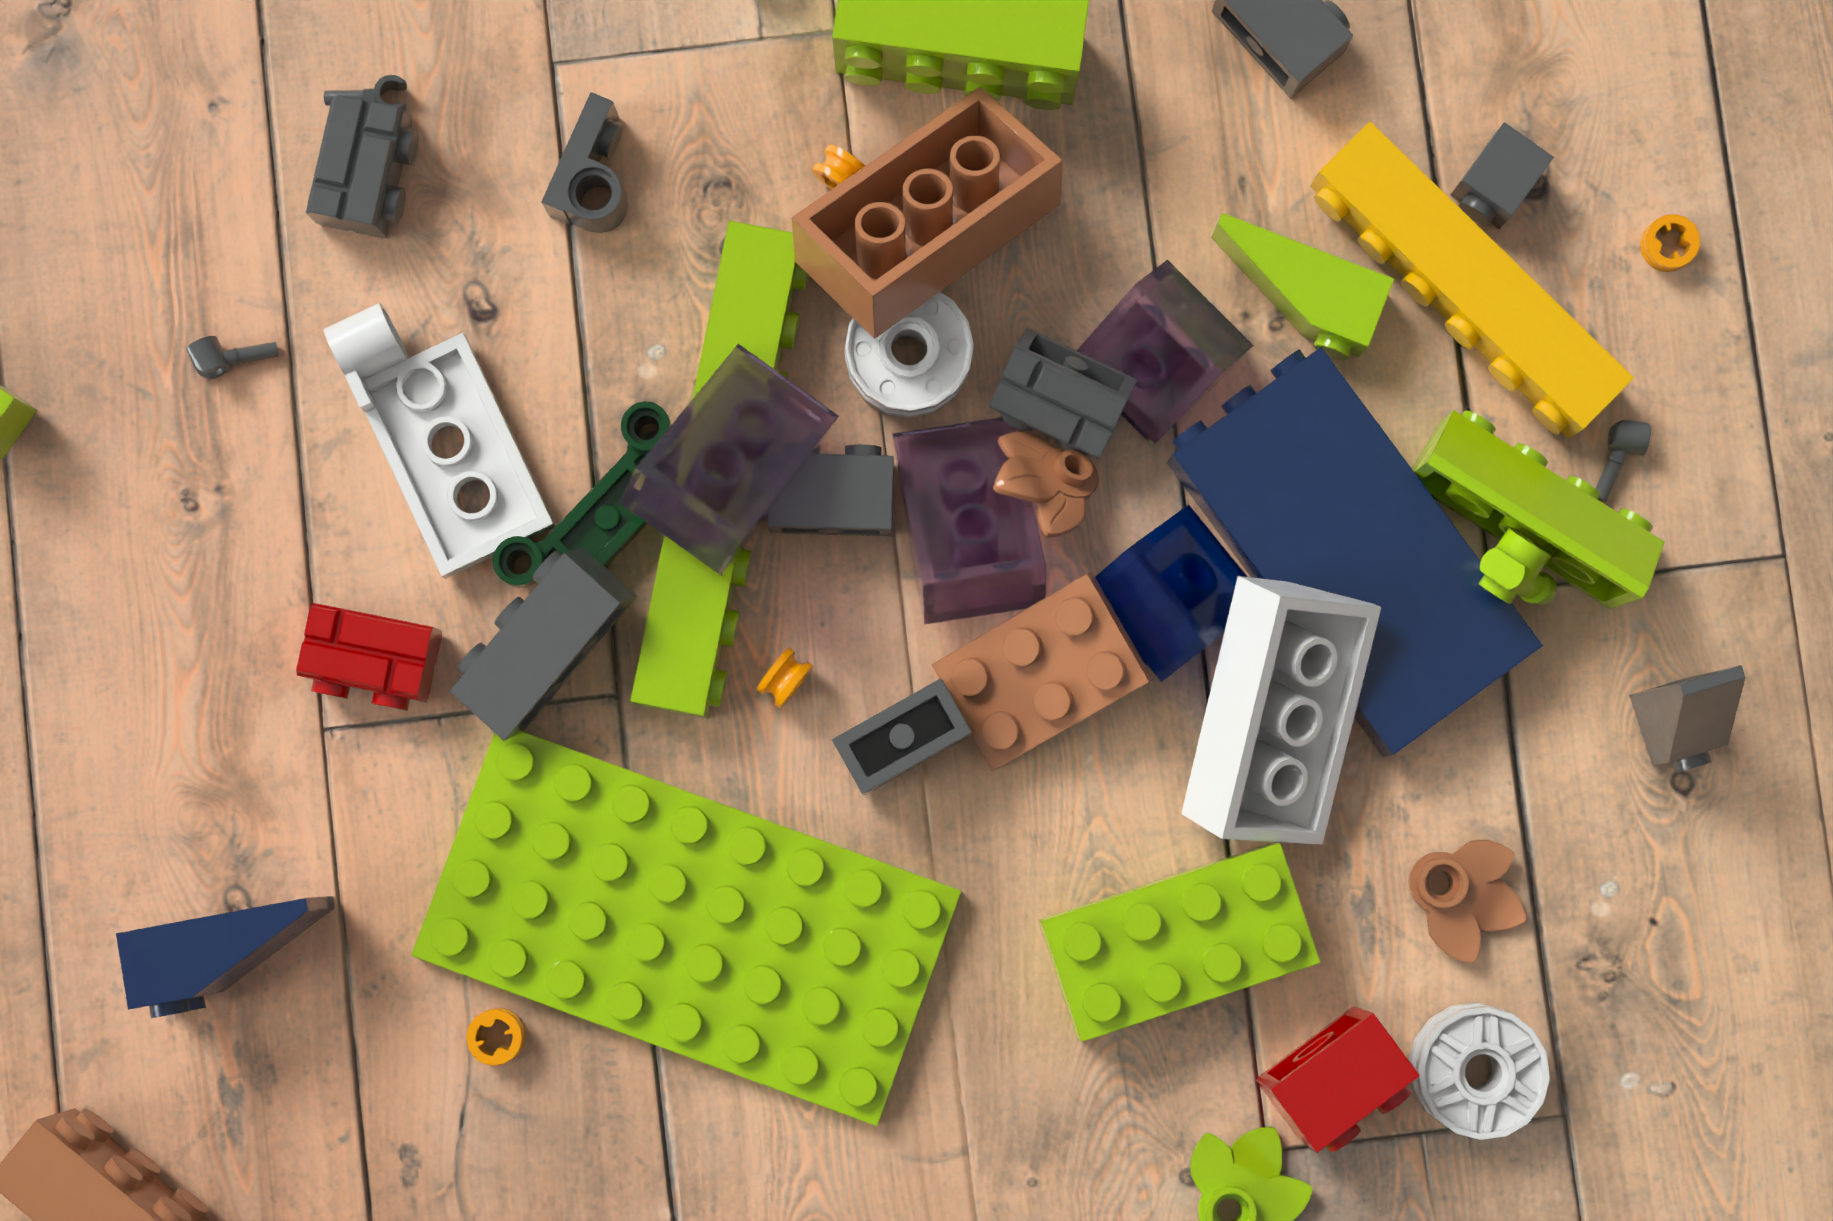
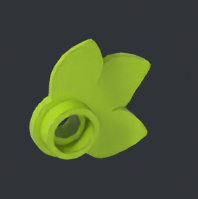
M1267 1126L1247 1131L1237 1138L1231 1147L1209 1132H1206L1200 1138L1190 1160V1175L1201 1192L1198 1202L1199 1221H1224L1218 1217L1217 1208L1220 1202L1228 1198L1235 1199L1239 1204V1213L1231 1221H1294L1304 1210L1310 1200L1313 1188L1302 1180L1280 1175L1282 1169V1147L1276 1128Z

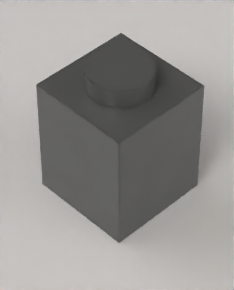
M1504 122L1491 137L1450 195L1460 201L1459 208L1473 221L1484 226H1488L1491 223L1500 229L1520 206L1554 156Z

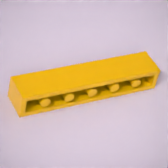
M1371 121L1316 175L1310 187L1317 193L1314 199L1323 212L1337 222L1344 219L1360 235L1357 240L1361 248L1376 262L1384 264L1387 261L1403 277L1401 284L1405 291L1422 306L1426 307L1431 304L1447 320L1444 324L1445 328L1459 344L1467 349H1471L1474 346L1491 362L1488 369L1492 376L1506 389L1512 392L1518 389L1535 405L1532 408V413L1536 419L1552 433L1559 434L1562 432L1568 438L1576 435L1634 379L1606 349Z

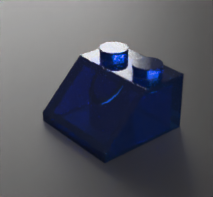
M1188 504L1129 547L1097 574L1095 578L1143 662L1163 682L1225 632L1237 577H1247V575Z

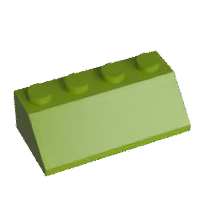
M1452 410L1440 421L1412 466V470L1435 500L1501 540L1508 528L1522 535L1551 555L1543 568L1609 609H1614L1644 597L1650 587L1665 542L1650 533L1653 526L1648 520L1628 509L1621 508L1619 512L1613 510L1598 500L1601 494L1591 484L1575 476H1568L1565 480L1546 468L1548 460L1541 453L1521 443H1516L1513 447L1493 435L1496 431L1495 426L1474 412L1466 410L1461 415Z

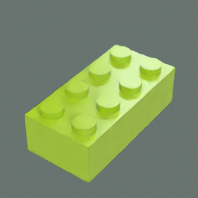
M838 0L832 36L835 71L839 74H846L845 79L855 84L876 86L881 84L882 79L906 82L905 87L907 89L924 94L940 93L941 87L965 90V96L981 86L996 101L1001 100V95L1024 98L1025 104L1030 107L1042 110H1056L1061 107V104L1073 105L1080 72L1089 0Z
M1269 843L1038 919L1076 1036L1081 1042L1321 963L1280 843Z

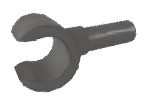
M386 75L377 81L374 89L324 91V103L326 106H330L332 95L337 94L362 99L369 103L376 102L404 109L406 112V104H389L383 101L381 97L388 90H406L407 83L400 76Z
M216 336L201 338L187 347V352L197 373L207 379L218 378L228 372L231 366H237L240 363L279 356L276 342L237 349L233 348L224 352Z
M1621 420L1610 428L1608 433V450L1610 451L1607 457L1608 461L1596 486V489L1601 494L1598 499L1607 502L1619 471L1624 464L1626 453L1645 455L1651 436L1650 424Z

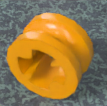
M830 144L824 150V154L827 156L826 161L823 164L816 163L811 170L816 178L832 190L865 167V165L847 151Z
M1678 214L1664 215L1656 219L1645 229L1640 240L1641 254L1645 261L1652 268L1662 272L1676 271L1684 267L1697 255L1700 247V234L1695 224L1687 217ZM1671 229L1676 230L1680 234L1677 243L1680 247L1684 248L1681 257L1677 251L1671 254L1669 258L1659 253L1662 249V243L1655 238L1658 230H1660L1662 235H1665Z
M790 647L776 660L756 688V691L761 695L771 693L775 697L774 705L779 709L783 708L814 667L808 661L803 664L798 663L794 658L796 652Z
M495 1008L484 1011L476 1016L468 1027L466 1035L468 1049L473 1057L482 1064L491 1066L505 1064L517 1057L524 1048L526 1040L525 1025L520 1017L511 1010ZM499 1020H502L510 1027L504 1034H512V1043L510 1047L501 1046L494 1053H491L483 1046V1044L488 1042V1039L481 1040V1030L483 1026L492 1027Z

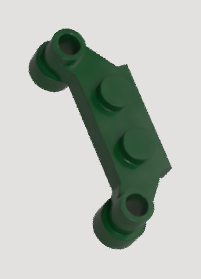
M644 401L638 402L626 410L621 420V432L628 443L627 452L543 541L533 542L526 537L513 536L505 539L497 546L493 555V567L497 576L502 581L517 588L529 587L537 583L532 577L538 567L552 553L559 551L563 555L565 552L584 547L600 563L607 567L671 500L672 494L665 488L667 445L672 436V423L661 406L653 402ZM649 423L657 424L659 431L654 438L650 440L639 438L640 430L644 425ZM523 555H529L532 560L530 569L524 574H516L514 571L516 560Z

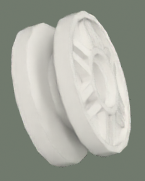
M939 292L875 339L852 318L848 326L845 344V361L850 382L866 403L886 415L914 418L935 413L956 397L968 377L974 343L967 318L954 300ZM901 338H915L924 346L926 355L917 364L904 365L898 362L892 355L891 348L894 343Z
M1477 1002L1451 1005L1429 1018L1414 1038L1409 1057L1410 1063L1420 1075L1411 1083V1088L1424 1111L1454 1133L1479 1140L1506 1137L1527 1125L1543 1105L1550 1080L1547 1053L1534 1030L1510 1012ZM1486 1054L1492 1068L1489 1078L1481 1085L1469 1086L1465 1077L1467 1063L1477 1055Z

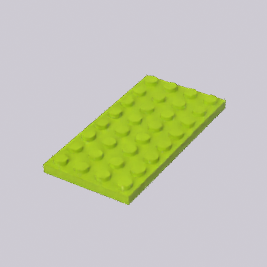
M519 731L515 736L505 741L494 733L411 956L877 1126L961 890L529 733Z

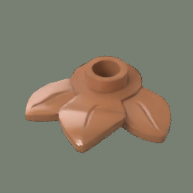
M1018 431L999 437L998 444L1009 460L1003 464L995 479L994 491L1002 495L1038 503V524L1046 538L1058 537L1076 529L1085 518V500L1093 494L1098 486L1099 476L1093 462L1080 451L1073 449L1064 451L1059 446L1055 447L1040 436L1032 433Z
M1473 840L1460 847L1453 854L1432 852L1417 860L1410 871L1408 880L1410 894L1414 901L1427 911V926L1430 938L1447 955L1459 961L1474 963L1480 950V931L1506 930L1526 921L1527 916L1517 894L1506 882L1500 879L1507 872L1514 858V852L1500 843L1491 840ZM1436 871L1444 872L1449 879L1447 890L1440 895L1433 893L1429 887V878Z

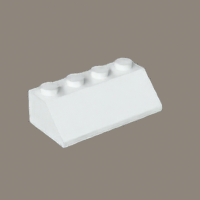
M1237 577L1183 804L1182 815L1221 839L1323 844L1381 611L1380 606L1291 582Z

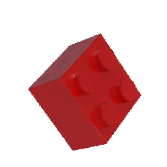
M1353 1006L1255 1080L1301 1142L1316 1153L1324 1147H1327L1330 1153L1347 1145L1361 1132L1357 1123L1375 1109H1378L1381 1114H1385L1403 1103L1412 1094L1408 1085L1420 1077V1075L1373 1012Z

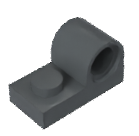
M590 92L541 201L550 217L594 233L610 232L618 227L626 217L628 209L626 193L619 178L613 170L599 163L602 156L610 158L613 155L622 134L623 125L617 123L619 115L613 101ZM593 187H605L612 191L608 204L599 210H588L581 206L582 197L586 191Z

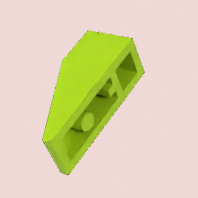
M1225 213L1221 214L1211 238L1302 336L1314 340L1313 347L1316 350L1322 347L1330 357L1347 360L1349 354L1359 358L1370 344L1394 278Z

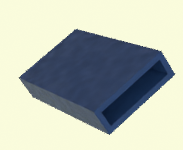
M1322 347L1308 357H1305L1299 349L1270 370L1276 380L1258 393L1250 384L1227 400L1221 406L1227 415L1207 428L1203 421L1200 420L1177 436L1172 443L1178 450L1170 456L1167 464L1251 578L1291 582L1373 603L1381 607L1354 718L1383 757L1391 756L1533 654L1543 644L1512 603H1506L1478 584L1484 576V573L1480 571L1481 561Z

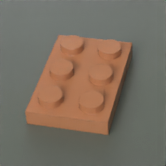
M1092 572L1083 575L931 664L939 679L942 678L972 732L971 736L991 771L1002 767L1154 680Z

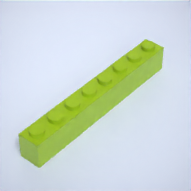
M728 221L630 702L636 705L707 719L711 706L720 708L722 706L728 671L718 670L723 645L733 647L735 643L740 611L730 609L735 585L746 586L752 558V551L743 549L747 526H758L764 499V491L754 490L759 466L769 468L770 453H773L776 432L767 430L771 407L782 408L786 392L788 372L778 371L783 348H794L799 327L800 313L790 312L795 289L805 290L809 275L795 262L793 232Z

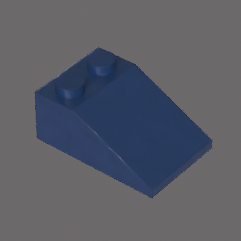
M333 896L297 899L116 933L128 1010L149 1006L151 1018H157L206 1008L204 995L224 992L335 908Z

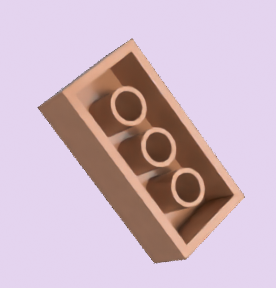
M980 86L794 215L791 219L795 262L875 339L1060 205L1063 160Z
M74 1108L37 1119L0 1163V1194L33 1221H210L205 1217L208 1209L202 1201L184 1189L179 1188L175 1192L157 1177L160 1169L153 1160L136 1149H130L127 1152L109 1137L113 1132L110 1125L100 1116L87 1109L79 1112Z

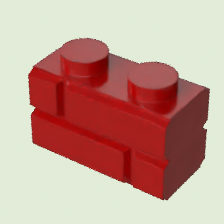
M312 603L305 627V638L301 645L296 668L297 676L313 680L311 692L348 699L350 687L372 691L371 704L408 711L410 699L427 702L434 675V666L437 662L442 639L441 630L417 623Z

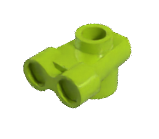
M1510 528L1507 529L1497 546L1487 551L1481 559L1480 571L1484 573V576L1478 584L1508 604H1511L1518 594L1528 603L1538 606L1545 605L1552 601L1557 590L1553 577L1541 571L1551 555Z

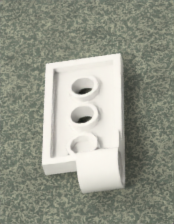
M381 303L324 328L330 349L344 373L360 409L365 412L443 578L447 579L493 557L497 546L507 538L522 536L531 539L556 527L469 340L464 333L409 358L392 320ZM443 427H457L461 429L464 435L462 450L452 458L444 459L437 457L432 449L434 435ZM473 480L486 483L490 491V499L487 506L477 513L463 512L457 501L460 488L465 483Z

